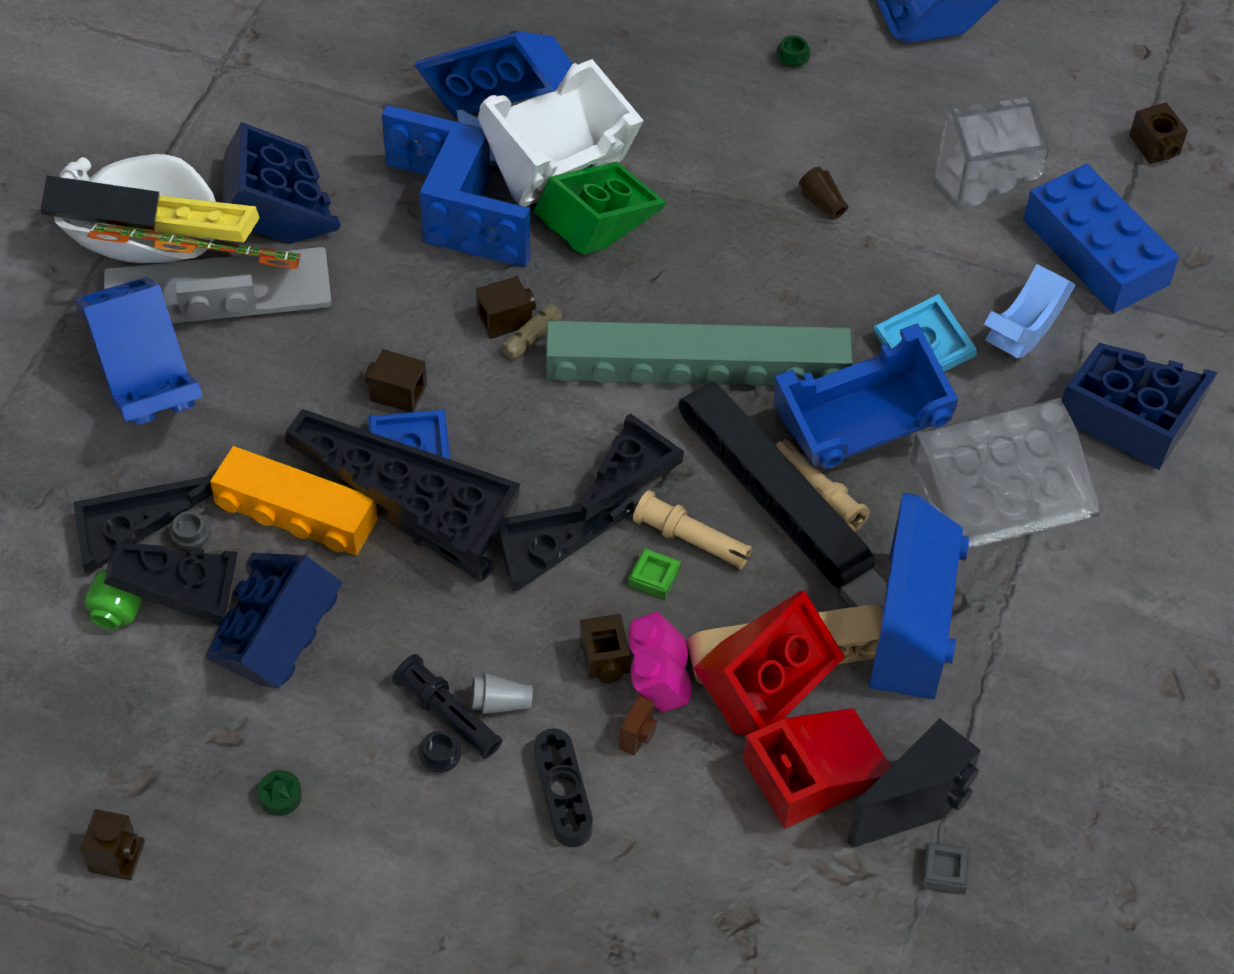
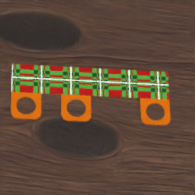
M98 223L95 224L87 237L118 243H126L130 237L156 241L153 245L155 248L192 253L195 247L255 255L260 256L259 263L285 268H298L301 254ZM96 235H112L121 239L110 240L97 237ZM162 245H179L185 247L186 249H170L163 247ZM267 260L284 261L291 265L272 264L267 262Z

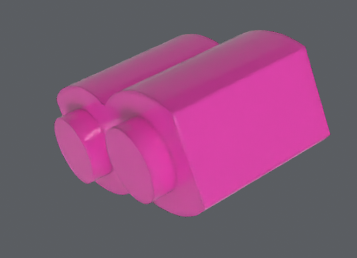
M658 611L632 620L628 640L630 649L635 655L631 667V678L635 689L645 698L654 701V706L662 713L687 705L691 697L692 684L690 676L685 669L688 660V645L685 637Z

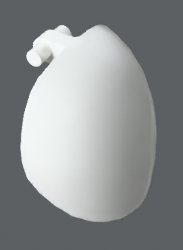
M151 154L123 159L101 168L91 178L86 173L91 168V163L88 159L81 157L76 162H70L60 172V177L159 191L160 196L216 202L213 192L194 168L181 158L170 155ZM54 216V222L81 246L94 253L119 261L131 263H171L195 258L208 250V248L195 247L192 253L164 250L153 247L156 242L154 240L130 237L126 243L92 239L87 237V235L97 222ZM96 235L97 237L110 240L121 239L112 235ZM177 235V236L191 237V238L211 240V241H214V240H215V239H210V238H201V237ZM162 245L163 247L170 249H186L185 247L179 245Z

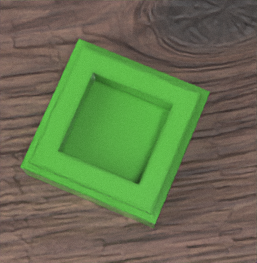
M644 548L628 579V587L666 600L681 570V561Z

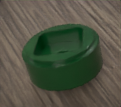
M284 770L270 772L261 779L258 785L257 793L260 805L269 814L276 816L287 815L293 812L301 803V785L298 778L291 772Z

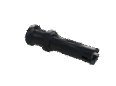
M413 654L406 658L395 670L392 682L398 687L404 686L414 695L420 708L427 711L432 709L456 733L476 749L484 759L491 757L499 749L503 739L496 735L471 710L450 693L448 681L442 676L436 677L423 665V659L418 654Z

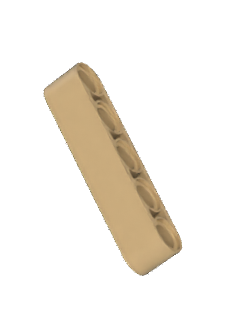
M863 605L818 612L845 656L839 664L875 658L883 616L882 609L879 606ZM749 623L704 630L689 637L687 645L692 667L694 668L721 641ZM693 669L696 681L700 684H703L699 676Z

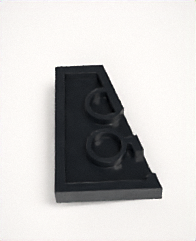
M117 542L110 553L104 584L220 625L226 617L238 552L224 551L222 554L205 553L204 549L189 548L187 552L170 551L161 545Z

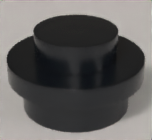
M439 730L428 734L419 746L420 761L426 769L432 772H447L456 767L461 759L462 751L459 741L446 731Z

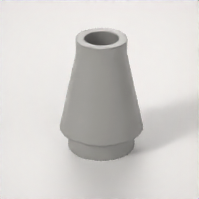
M484 673L483 677L473 676L470 709L480 710L481 715L521 709L530 710L533 694L532 685L517 683Z

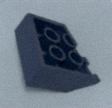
M241 122L224 153L222 203L256 206L260 218L252 231L288 244L337 231L341 226L338 217L331 215L328 207L331 201L328 194L321 192L317 183L320 175L308 147Z
M1098 343L1068 383L1055 418L1160 470L1191 424L1217 372L1204 369L1203 373L1200 374L1184 370L1183 363L1169 360L1168 365L1148 361L1143 353Z
M252 553L247 564L253 570L246 581L242 580L238 583L234 595L239 600L237 606L231 609L220 623L206 658L260 686L279 689L293 675L295 670L294 663L301 651L314 640L317 632L316 626L322 616L335 605L338 597L336 593L343 582L306 555Z

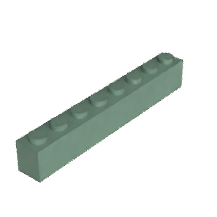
M548 321L547 380L660 382L674 384H708L713 381L718 385L742 384L760 386L775 385L776 375L792 369L799 380H803V374L811 372L814 379L852 366L850 328Z

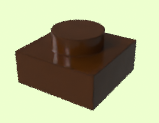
M640 695L638 696L620 728L619 749L635 756L642 742L646 744L650 742L658 723L657 720L653 719L654 701Z

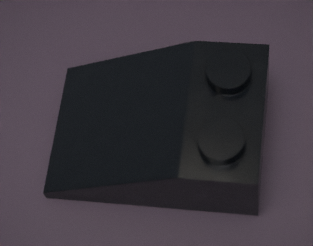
M939 718L856 801L847 843L855 848L940 820L952 808L957 811L960 810L973 793L970 785L979 773L976 765L981 750Z

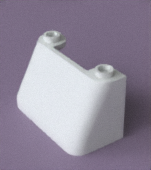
M593 59L579 65L577 63L572 64L555 92L534 97L512 107L510 100L506 96L497 97L493 95L483 101L478 115V120L508 190L517 204L523 207L539 201L550 176L616 161L620 163L627 154L644 121Z

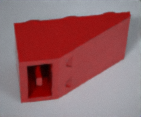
M854 708L784 718L746 735L743 761L784 829L866 792L891 767Z

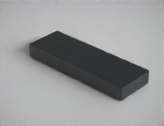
M47 175L41 213L48 216L154 231L160 193L159 191Z

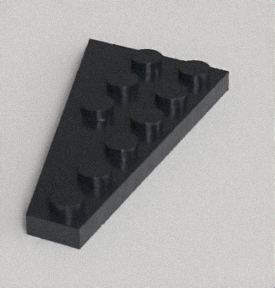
M304 409L299 412L286 430L285 443L476 568L519 496L520 483Z

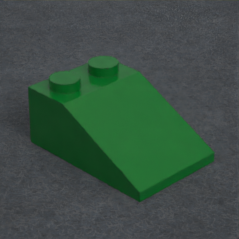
M616 161L550 176L534 213L545 222L549 229L556 231L568 241L572 249L584 255L606 249L663 209L666 202Z

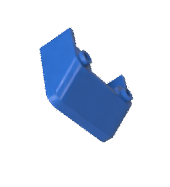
M877 0V3L892 36L904 43H914L962 35L1000 0Z
M902 493L890 550V571L869 688L935 700L944 663L952 664L956 639L948 638L958 563L959 560L966 561L970 537L963 536V527L920 495Z

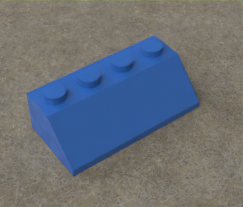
M518 31L418 60L414 66L453 118H456L457 110H463L469 114L479 112L483 101L493 95L497 97L504 95L513 103L555 92L573 63L553 36Z

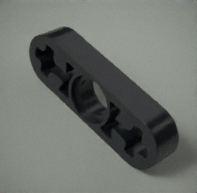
M547 729L542 731L535 739L534 758L553 832L558 842L562 845L579 847L584 845L592 835V813L570 736L560 729ZM548 745H555L556 749L559 750L560 765L553 767L552 755L550 751H547ZM567 779L575 785V789L571 794L561 796L552 791L551 785L556 780ZM573 807L575 822L580 824L578 831H571L570 826H567L566 809Z

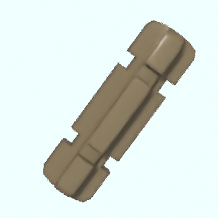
M548 304L538 315L536 314L516 334L504 342L501 346L502 353L512 361L519 358L525 350H528L547 333L548 321H560L562 319L561 311L554 304Z

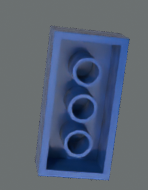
M1084 164L1030 190L1023 220L1113 314L1170 285L1179 255L1088 164Z

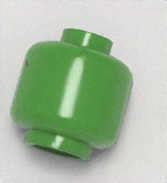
M102 570L95 575L84 599V606L89 612L88 617L92 622L106 629L118 630L120 626H127L133 623L144 598L104 584L107 570Z

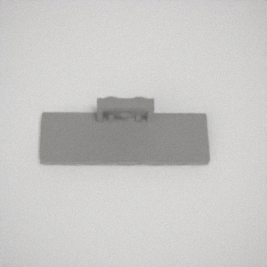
M324 247L284 251L301 254L298 268L265 265L259 263L260 256L238 255L108 268L104 270V289L146 276L158 283L172 324L328 308L332 305L327 254ZM267 260V262L272 264L291 265L284 261Z

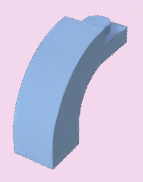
M1036 264L1014 303L1002 314L990 312L984 325L991 328L985 341L1016 358L1024 357L1050 329L1076 284Z

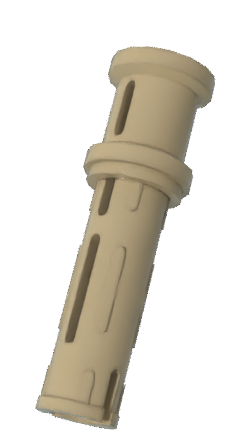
M784 439L783 442L779 441L775 445L854 532L858 531L865 524L870 515V509L865 504H858L848 495V489L844 484L833 483L808 458L802 455L789 440Z
M647 490L644 493L633 515L635 523L641 524L645 522L661 530L663 537L667 539H674L677 536L736 566L740 570L748 560L735 555L733 551L735 550L750 557L752 552V546L746 545L687 516V510L679 504L675 507L657 499L655 492Z

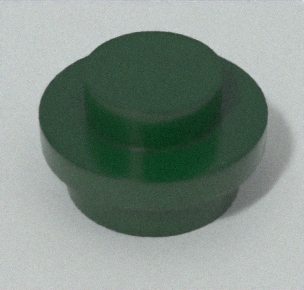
M791 35L785 37L778 45L776 56L782 64L798 67L809 61L810 48L804 38Z

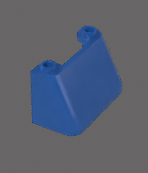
M918 323L900 329L902 340L892 349L889 343L881 346L879 356L817 379H814L811 372L803 374V380H799L793 369L775 376L774 406L781 420L814 466H822L824 469L833 468L850 456L930 426L932 428L944 426L951 421L952 414L957 407L958 398Z

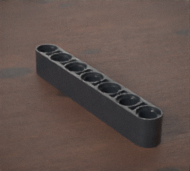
M713 381L679 399L678 407L685 422L832 585L841 588L874 568V557L864 541L720 385Z

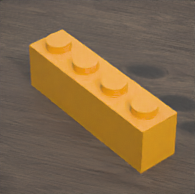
M232 446L210 480L214 502L223 510L230 513L238 512L252 517L258 523L265 526L273 525L287 530L300 539L309 538L325 544L335 552L344 551L357 556L378 521L376 502L363 493Z

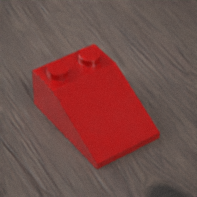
M799 591L721 641L693 669L735 734L748 735L784 719L845 656L807 593Z

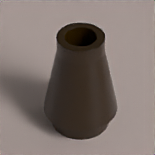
M815 167L800 179L799 187L802 189L801 194L828 214L832 220L838 219L848 210L849 206L844 201L828 170Z

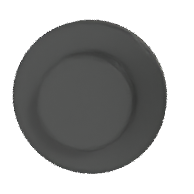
M185 511L178 514L170 526L172 542L177 547L185 550L203 546L208 541L211 533L210 525L206 518L194 511Z

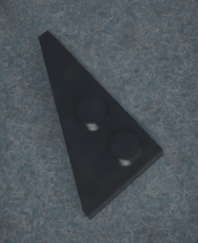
M630 413L624 420V427L620 435H616L612 442L611 451L607 452L593 486L589 487L584 495L579 516L585 521L678 466L683 461L684 451Z
M213 475L73 502L82 565L85 573L92 572L108 562L111 550L117 542L137 543L172 521L178 514L189 510L211 496L213 492L210 480Z
M632 495L626 496L586 521L579 516L582 504L505 518L497 533L512 591L521 589L633 513L634 500Z

